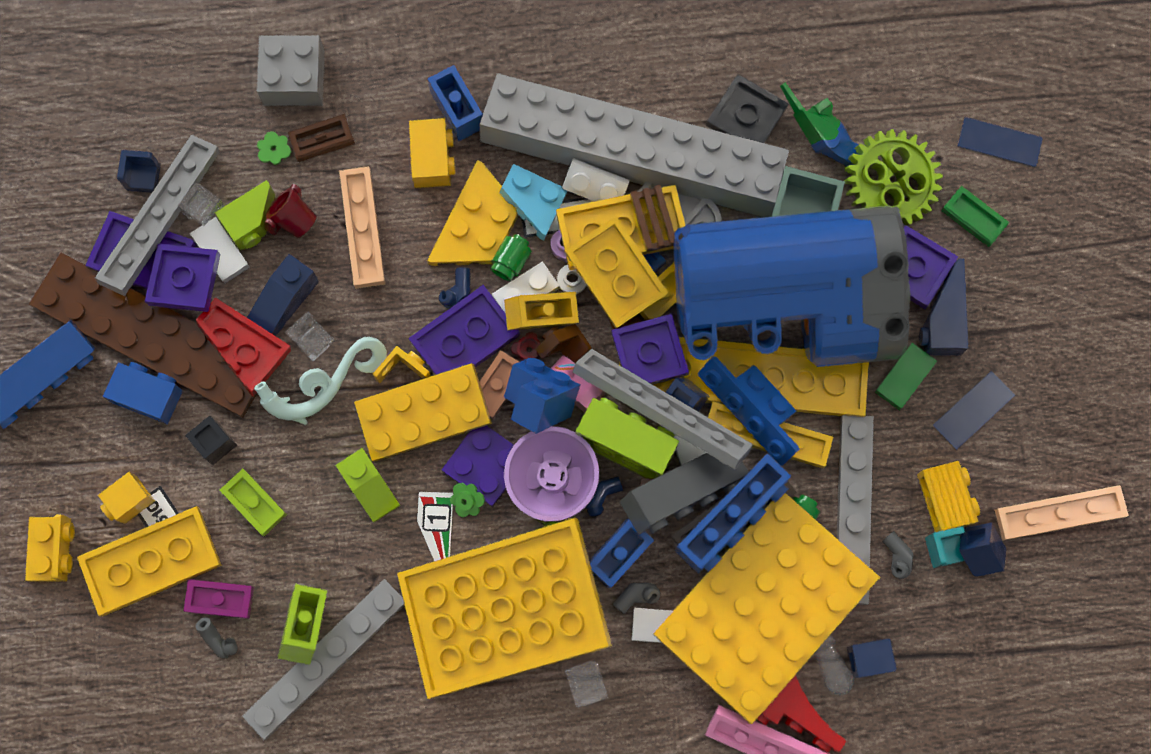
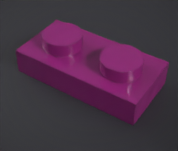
M188 579L183 612L250 619L254 587Z

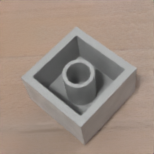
M319 35L259 36L257 93L264 106H323L325 50Z

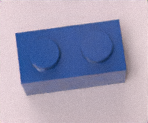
M453 65L429 77L430 93L450 128L453 129L458 142L480 131V122L483 114L456 67Z
M118 362L102 397L112 404L168 425L183 392L175 384L176 379L163 373H158L157 377L147 373L148 369L134 362H130L129 366Z
M626 519L589 560L593 575L607 588H612L654 539L646 532L638 535L630 519Z

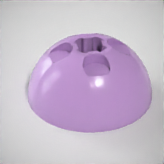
M552 426L537 434L531 431L516 442L506 459L504 481L511 500L522 512L538 520L560 521L576 515L589 504L598 486L599 466L593 449L584 438L576 435L575 432L569 429Z

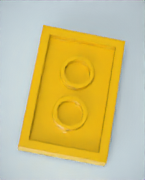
M617 216L564 250L615 328H618L668 294Z

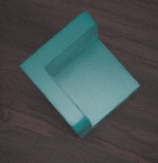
M963 526L935 532L925 537L933 568L965 561L959 552L960 535L965 533Z

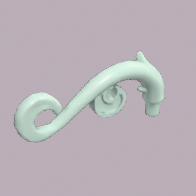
M363 337L349 348L332 378L319 368L304 372L300 377L299 387L305 395L314 398L300 404L287 403L290 401L289 397H279L276 392L270 390L266 382H261L255 386V390L261 398L260 404L271 415L279 419L292 420L306 425L308 422L305 418L322 410L337 394L356 353L366 348L372 351L370 360L367 362L356 360L354 366L361 372L374 373L387 358L386 348L377 338ZM321 386V390L316 395L314 392L315 387Z

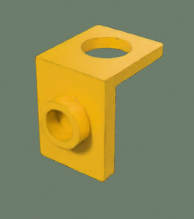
M398 346L393 349L373 373L375 380L381 383L394 366L401 361L422 379L431 377L430 372L423 367L425 362L413 351L407 354Z

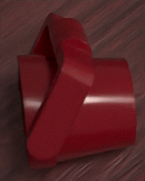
M292 184L290 188L283 191L273 201L266 213L267 219L264 222L266 231L275 236L282 227L293 236L299 238L313 226L317 215L301 199L302 190L300 187Z

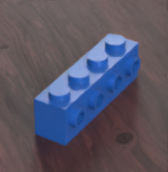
M71 320L0 374V426L3 429L18 418L15 412L25 405L30 409L44 397L41 395V392L48 386L55 389L69 378L65 374L74 366L80 370L94 359L90 353L95 350V347Z
M766 454L677 546L675 552L698 574L704 568L708 572L711 571L722 559L718 553L726 545L732 549L744 536L740 530L748 522L754 526L767 512L763 509L770 499L776 503L788 491L785 484L791 475Z

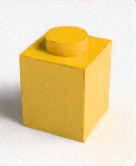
M131 472L126 473L98 494L104 503L100 508L107 518L111 521L116 519L123 524H126L155 502L140 479Z

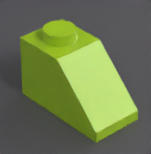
M267 180L215 212L240 251L244 248L254 247L261 241V237L266 235L267 231L264 226V222L267 219L266 213L275 199V193Z
M363 448L335 465L374 523L401 506Z

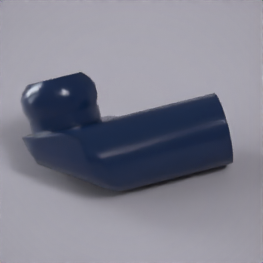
M456 268L455 285L446 291L440 292L439 302L444 307L450 309L470 294L469 268Z
M619 476L598 482L593 498L585 507L590 516L596 517L603 513L604 508L602 504L606 496L623 491Z

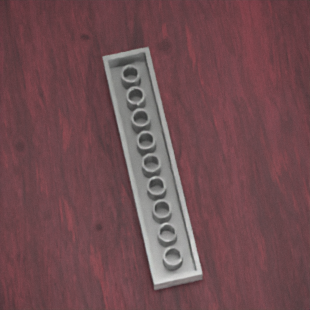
M498 73L480 122V142L569 166L573 158L626 178L630 180L629 182L641 185L648 182L652 184V187L661 185V188L676 185L678 194L698 199L697 196L707 198L716 205L761 217H771L789 153L787 149Z

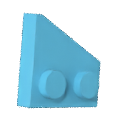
M513 164L501 187L500 194L509 204L516 208V212L524 221L527 219L537 230L536 235L544 241L556 216V209L560 208L567 190L562 189V186Z

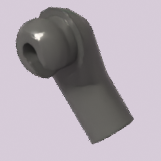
M893 531L882 542L893 553L891 565L893 576L903 579L912 572L914 555L912 550Z
M633 582L629 584L612 605L622 614H625L634 603L654 604L658 602L661 593L653 583Z
M202 618L196 623V630L218 657L228 658L229 655L236 654L238 650L236 641L230 637L224 640L209 618Z

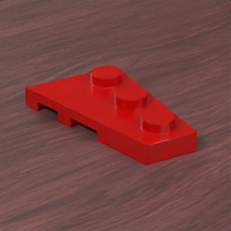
M214 298L210 303L209 311L202 312L196 319L197 326L252 397L257 393L255 386L261 382H266L291 352L289 344L217 298Z

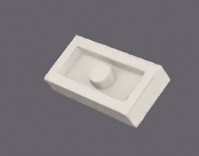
M573 158L562 189L592 201H599L623 196L630 180Z
M542 261L492 293V297L505 312V299L519 295L549 294L556 292L560 288Z

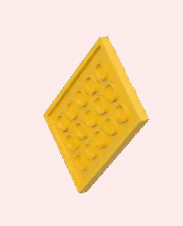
M786 493L776 503L772 501L764 509L767 511L754 526L751 524L747 528L740 541L732 549L729 548L722 556V559L703 577L653 633L662 644L750 724L754 723L880 578Z
M576 518L397 573L427 699L612 646L579 521Z

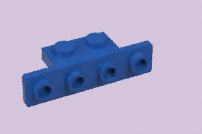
M716 356L709 359L698 372V376L764 447L770 456L780 466H783L799 451L797 444L780 427L781 424L796 412L795 408L755 365L735 378Z

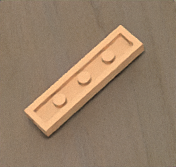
M370 167L340 170L354 287L357 289L385 285Z
M1121 485L995 510L1002 541L1129 516Z

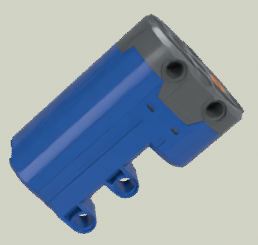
M879 206L688 224L678 228L674 233L677 318L680 329L685 336L689 352L694 358L706 360L715 354L717 350L716 327L743 325L748 331L749 338L757 351L764 354L773 353L781 345V321L800 319L806 357L816 367L899 359L906 351L910 328L909 263L906 236L898 207ZM765 330L772 331L771 336L767 340L761 341L757 339L759 333ZM703 336L709 338L704 346L697 347L693 345L695 340Z

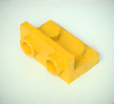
M64 515L29 517L25 581L64 582L68 580V573H71L73 567V559L71 554H69V545L74 539L75 532L71 518Z

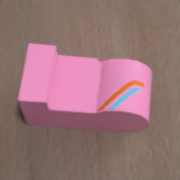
M562 356L551 369L569 375L571 380L580 384L575 405L585 413L592 399L595 398L600 401L605 396V391L574 374L575 363L569 358Z

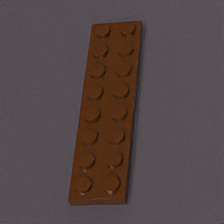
M60 253L29 303L31 307L63 324L71 320L84 335L156 373H163L176 379L175 383L244 418L258 393L254 397L251 396L197 326L196 322L169 308L149 306L145 302L146 296L131 288L123 296L97 284L95 277L98 271L87 268L83 263Z

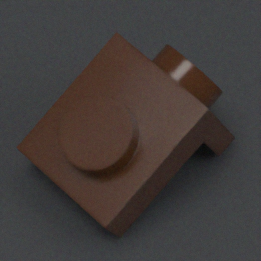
M572 324L562 329L556 326L547 331L542 336L544 341L535 350L542 359L562 352L565 357L576 363L592 347L577 325Z

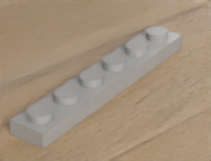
M193 135L189 137L96 275L97 284L123 296L126 295L157 248V245L161 242L218 156V146Z
M593 349L575 363L574 374L733 469H736L750 453L753 446L752 443Z
M842 415L840 417L837 539L870 568L874 416L857 417ZM869 591L857 605L869 604Z
M384 579L316 644L310 665L303 663L294 665L242 717L263 740H267L405 606L403 597Z

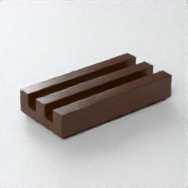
M345 114L288 132L298 163L355 144ZM340 125L343 126V128H341V129H338V130H335V131H331V132H328V133H322V134L316 135V136L313 137V138H310V139H307V140H304V141H301V142H297V139H300V138H303V137H306V136H309V135H312V134H315V133H318V132H321V131H324V130H327V129H330V128H334V127H337V126H340Z
M661 185L654 186L653 189H642L641 192H631L630 197L646 252L674 246V230ZM653 196L656 197L668 240L663 239L651 198ZM641 199H645L656 243L651 242L639 201Z

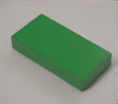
M963 186L956 191L941 210L987 247L993 244L1010 223Z
M911 343L875 393L900 411L937 360Z

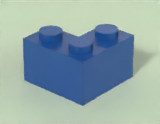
M528 358L513 364L504 398L515 404L511 420L537 434L570 418L580 384L571 380L569 375L554 371L545 366L543 361L536 358Z

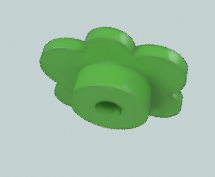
M275 132L266 133L264 140H260L257 143V147L260 150L258 153L259 160L263 163L271 161L272 164L278 165L282 159L288 158L291 155V149L287 145V137L278 136Z
M458 483L453 487L454 495L450 497V502L456 506V513L461 517H466L469 514L472 516L479 514V507L485 503V497L482 493L477 492V487L474 484L466 486L464 483Z

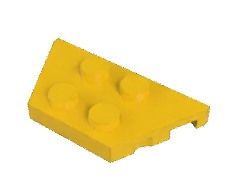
M477 160L427 260L431 266H438V263L469 265L470 263L477 262L479 264H492L491 261L504 238L509 236L519 216L516 208L509 204L500 194L501 184L479 160Z

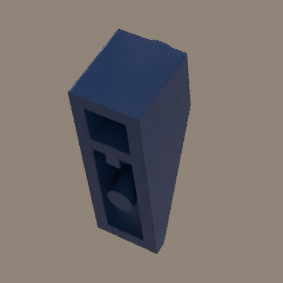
M288 254L269 278L247 318L276 336L319 283L314 271Z
M957 259L952 266L923 327L919 330V344L924 346V351L929 355L961 356L968 349L964 259Z

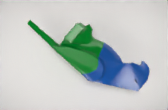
M786 82L780 85L794 111V118L813 150L845 166L854 165L848 158L852 154H858L855 147L859 144L851 140L845 126L833 115L832 102L825 98L806 111Z

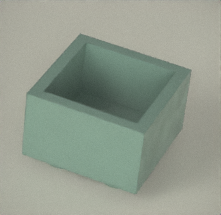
M785 166L771 217L837 211L845 182Z

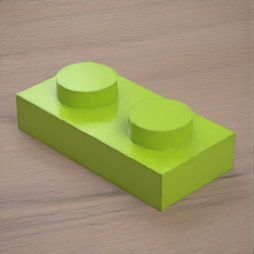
M241 469L220 489V492L262 536H265L287 516L283 509L244 469Z

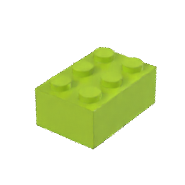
M593 398L576 429V435L584 438L594 453L644 478L656 479L664 475L679 443V440L674 438L675 434L661 426L655 429L647 425V420L634 412H630L627 415L617 410L618 405L606 398H601L600 401Z

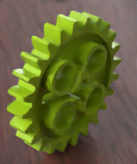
M894 129L889 130L886 136L882 131H879L875 134V140L871 136L864 139L865 145L860 143L855 147L858 154H852L848 158L854 165H849L844 170L852 174L851 177L844 180L845 184L852 185V189L846 195H855L856 197L851 206L861 205L862 208L890 206L884 200L885 193H889L894 198V205L891 207L899 208L904 226L912 224V219L916 222L923 218L922 213L927 214L932 211L929 204H934L939 200L932 193L942 190V187L935 184V181L941 179L943 175L934 172V169L941 164L940 162L932 163L930 160L934 156L935 151L929 153L924 151L927 142L918 146L916 144V134L907 140L905 130L901 131L897 137ZM893 152L901 156V165L894 162L892 158ZM868 168H873L877 171V181L869 177ZM893 175L897 178L894 183L889 179ZM910 177L914 178L917 181L918 190H914L910 187Z

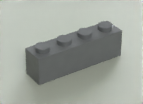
M705 453L630 491L619 502L638 535L649 529L654 534L668 526L667 520L675 516L677 521L694 512L693 506L700 504L702 508L708 506L718 499L716 494L722 491L727 495L749 472L743 462L736 469H733L712 455Z

